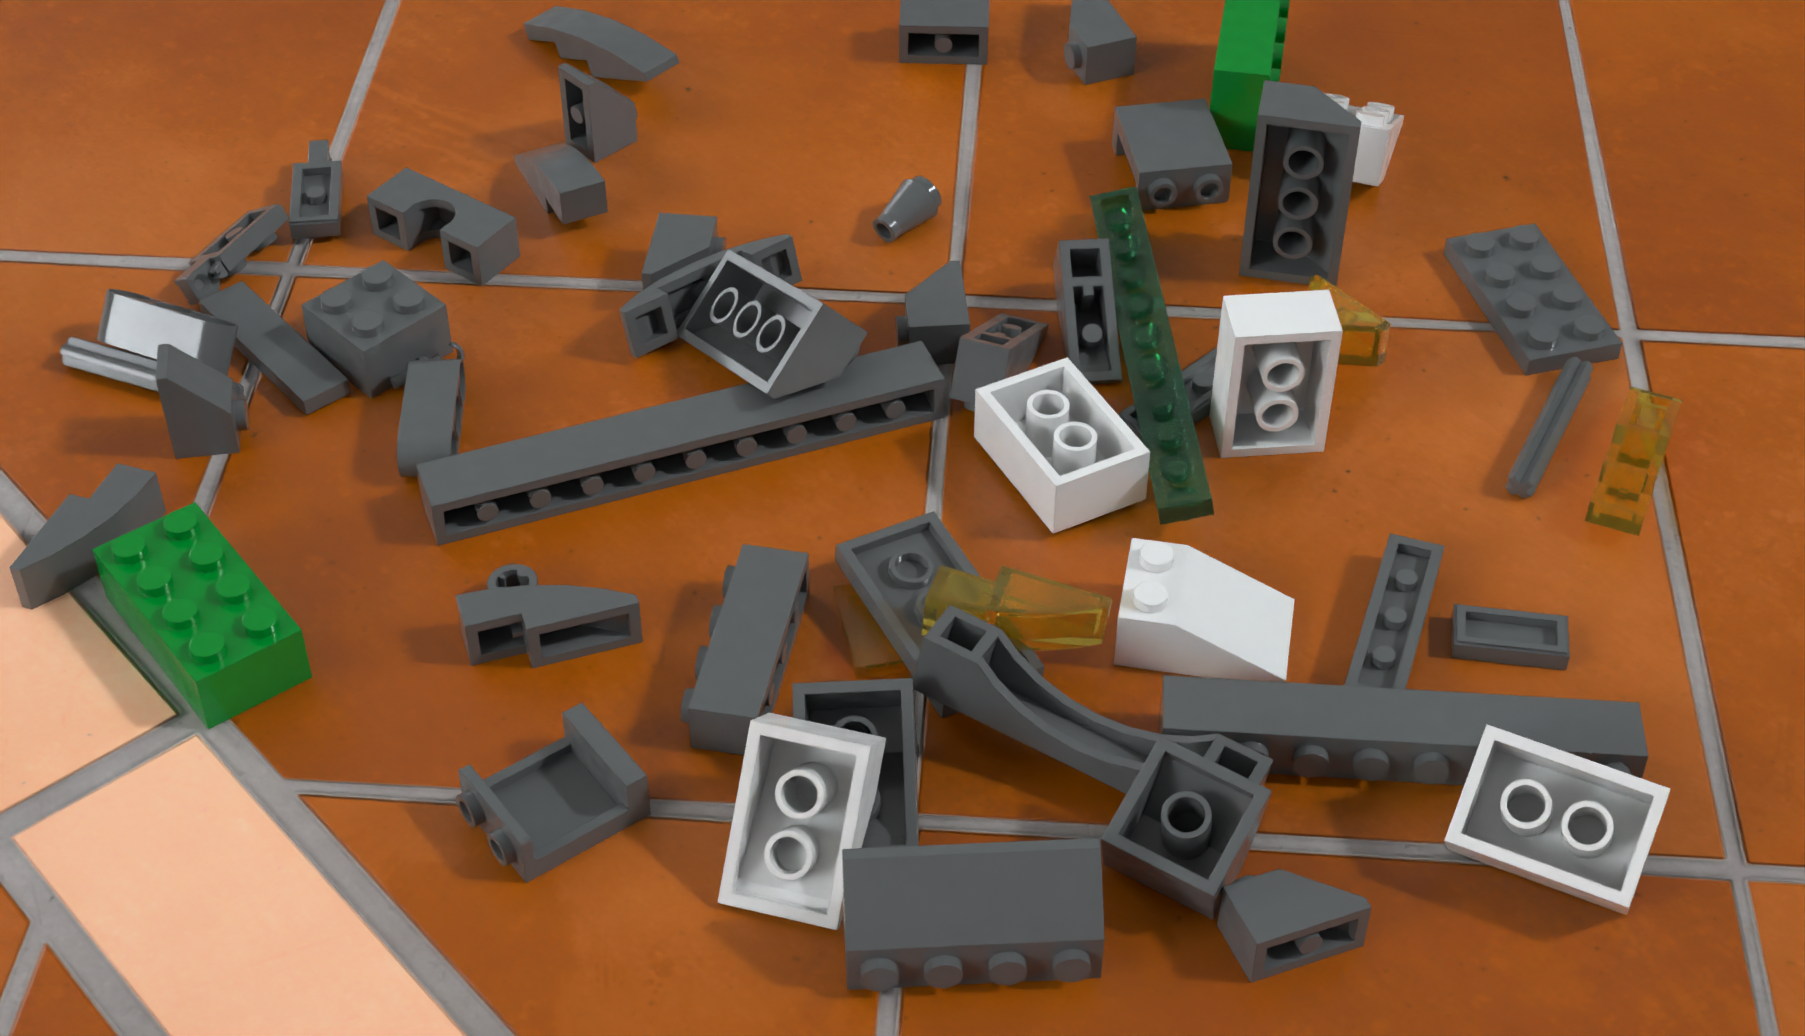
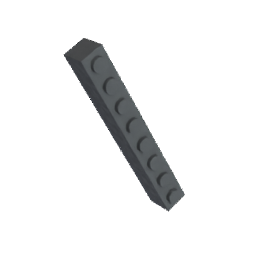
M1163 675L1159 734L1183 736L1221 734L1273 759L1268 774L1362 779L1365 781L1416 782L1429 785H1465L1486 724L1639 778L1643 776L1649 757L1639 702Z

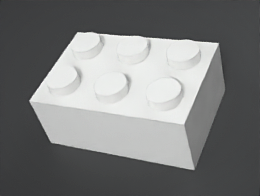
M1329 290L1223 296L1209 414L1221 458L1324 451L1343 329Z
M1068 357L975 389L974 437L1053 534L1146 499L1150 451Z
M1486 724L1444 841L1447 850L1627 915L1671 789Z

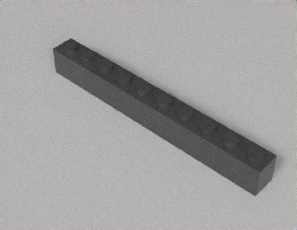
M918 341L857 356L847 365L841 377L776 399L752 384L747 383L416 464L422 504L436 543L439 546L944 418L945 378L924 343Z

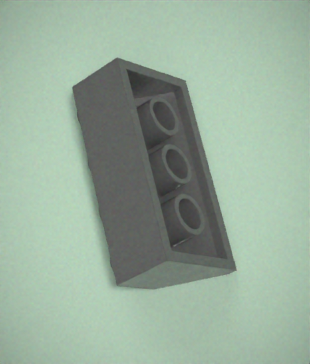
M1264 80L1257 117L1239 268L1240 276L1336 288L1361 121L1315 86Z
M730 249L727 250L677 331L680 338L774 399L841 377L847 365L858 355L860 345L868 333L824 303Z
M1100 838L842 849L843 929L847 990L868 989L871 991H885L897 987L918 986L949 988L961 984L982 983L1013 985L1025 981L1047 980L1077 982L1083 979L1101 978L1105 938Z

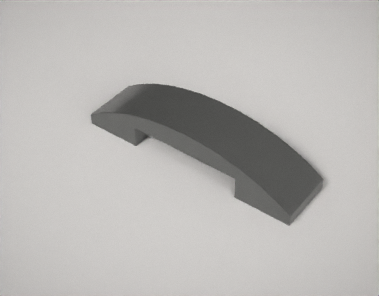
M791 235L773 236L730 248L731 251L791 285L802 281ZM727 250L702 258L668 274L636 294L619 310L629 349L633 357L642 356L679 338L677 329L680 328Z

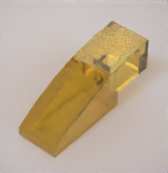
M940 565L926 596L921 635L925 636L948 606L952 605L1002 629L1019 651L1020 649L1033 651L1060 650L1102 644L1113 598L1003 565L996 581Z

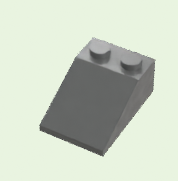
M913 679L792 683L793 718L886 738L876 796L862 848L919 846L917 745Z

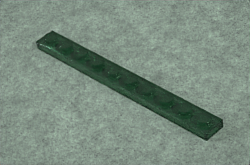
M1137 187L1091 195L1090 202L1098 239L1109 238L1117 328L1142 443L1150 451L1149 475L1160 525L1214 515L1212 496Z

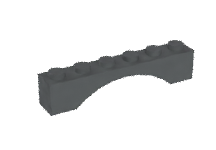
M952 605L948 606L923 638L913 679L914 690L1125 794L1130 789L1159 736L1262 786L1265 784L1273 759L1218 733L1198 736L1158 734L1132 728L1101 716L1072 700L1043 678L1018 652L1002 629Z

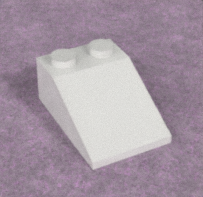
M1132 538L1117 621L1114 665L1206 678L1286 682L1295 599L1189 545Z
M767 713L750 720L717 903L829 929H839L843 917L842 849L862 848L876 796L886 738L774 713Z

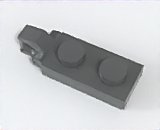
M328 140L309 141L308 163H293L289 215L292 239L323 238L341 235L344 173L341 160L332 161L330 157Z
M274 204L247 211L189 262L191 267L174 282L179 286L190 305L198 304L199 300L219 292L221 278H228L241 271L248 264L245 258L252 251L261 250L276 240L277 234L275 231L289 219L281 205Z

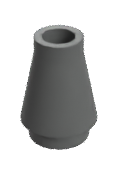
M922 176L903 180L882 213L873 221L874 230L879 237L886 242L892 243L899 236L935 217L942 201L938 189L932 182Z

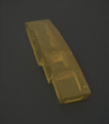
M1630 387L1585 518L1586 522L1639 536L1680 410L1681 399Z

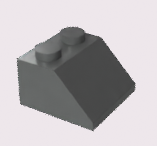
M1159 736L1101 838L1103 864L1214 920L1220 907L1222 887L1233 883L1240 873L1271 797L1272 790Z

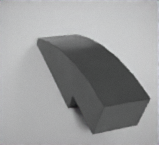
M557 143L514 155L515 164L547 214L555 212L563 225L608 212L605 180L593 164L573 146Z
M117 463L90 498L72 494L67 496L9 567L22 607L28 609L37 608L99 574L92 549L153 522L166 513L156 472Z
M524 585L492 588L455 595L461 633L471 666L527 653L532 668L643 642L640 606L638 598L634 594L572 585Z

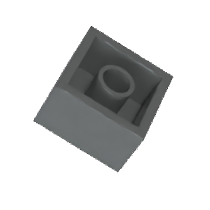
M384 260L366 268L357 275L301 305L308 342L338 369L349 382L372 399L393 387L390 378L406 371L410 360H416V358L425 355L428 359L437 355L443 358L453 352V348L449 346L452 341L446 304Z

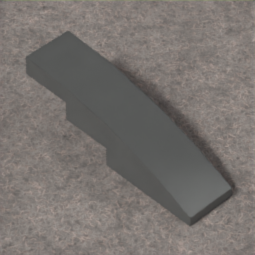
M555 6L523 23L529 40L555 42L560 58L587 60L592 77L647 82L680 63L677 54L645 34L618 21L585 10Z

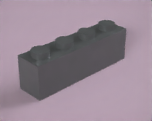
M743 544L736 566H727L722 588L723 598L725 599L723 605H714L709 623V637L711 640L709 646L701 645L698 650L695 665V678L697 682L695 688H686L681 704V721L689 723L691 748L744 755L750 720L774 712L810 593L809 553Z

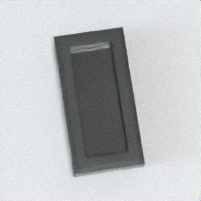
M1454 604L1451 615V658L1566 670L1570 658L1568 616Z

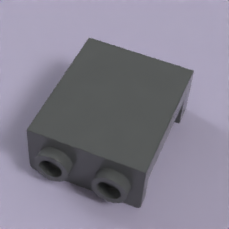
M1205 99L1115 107L1112 146L1116 155H1126L1136 181L1135 205L1139 211L1225 203L1228 201L1233 164Z
M583 703L562 713L565 737L484 780L470 764L458 770L462 793L456 796V801L462 816L472 828L480 825L487 834L490 848L499 863L503 866L511 864L526 883L651 815L647 775Z

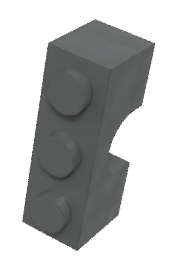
M407 167L367 195L374 235L407 251H410L425 240L441 238L445 269L483 286L520 257L515 217Z

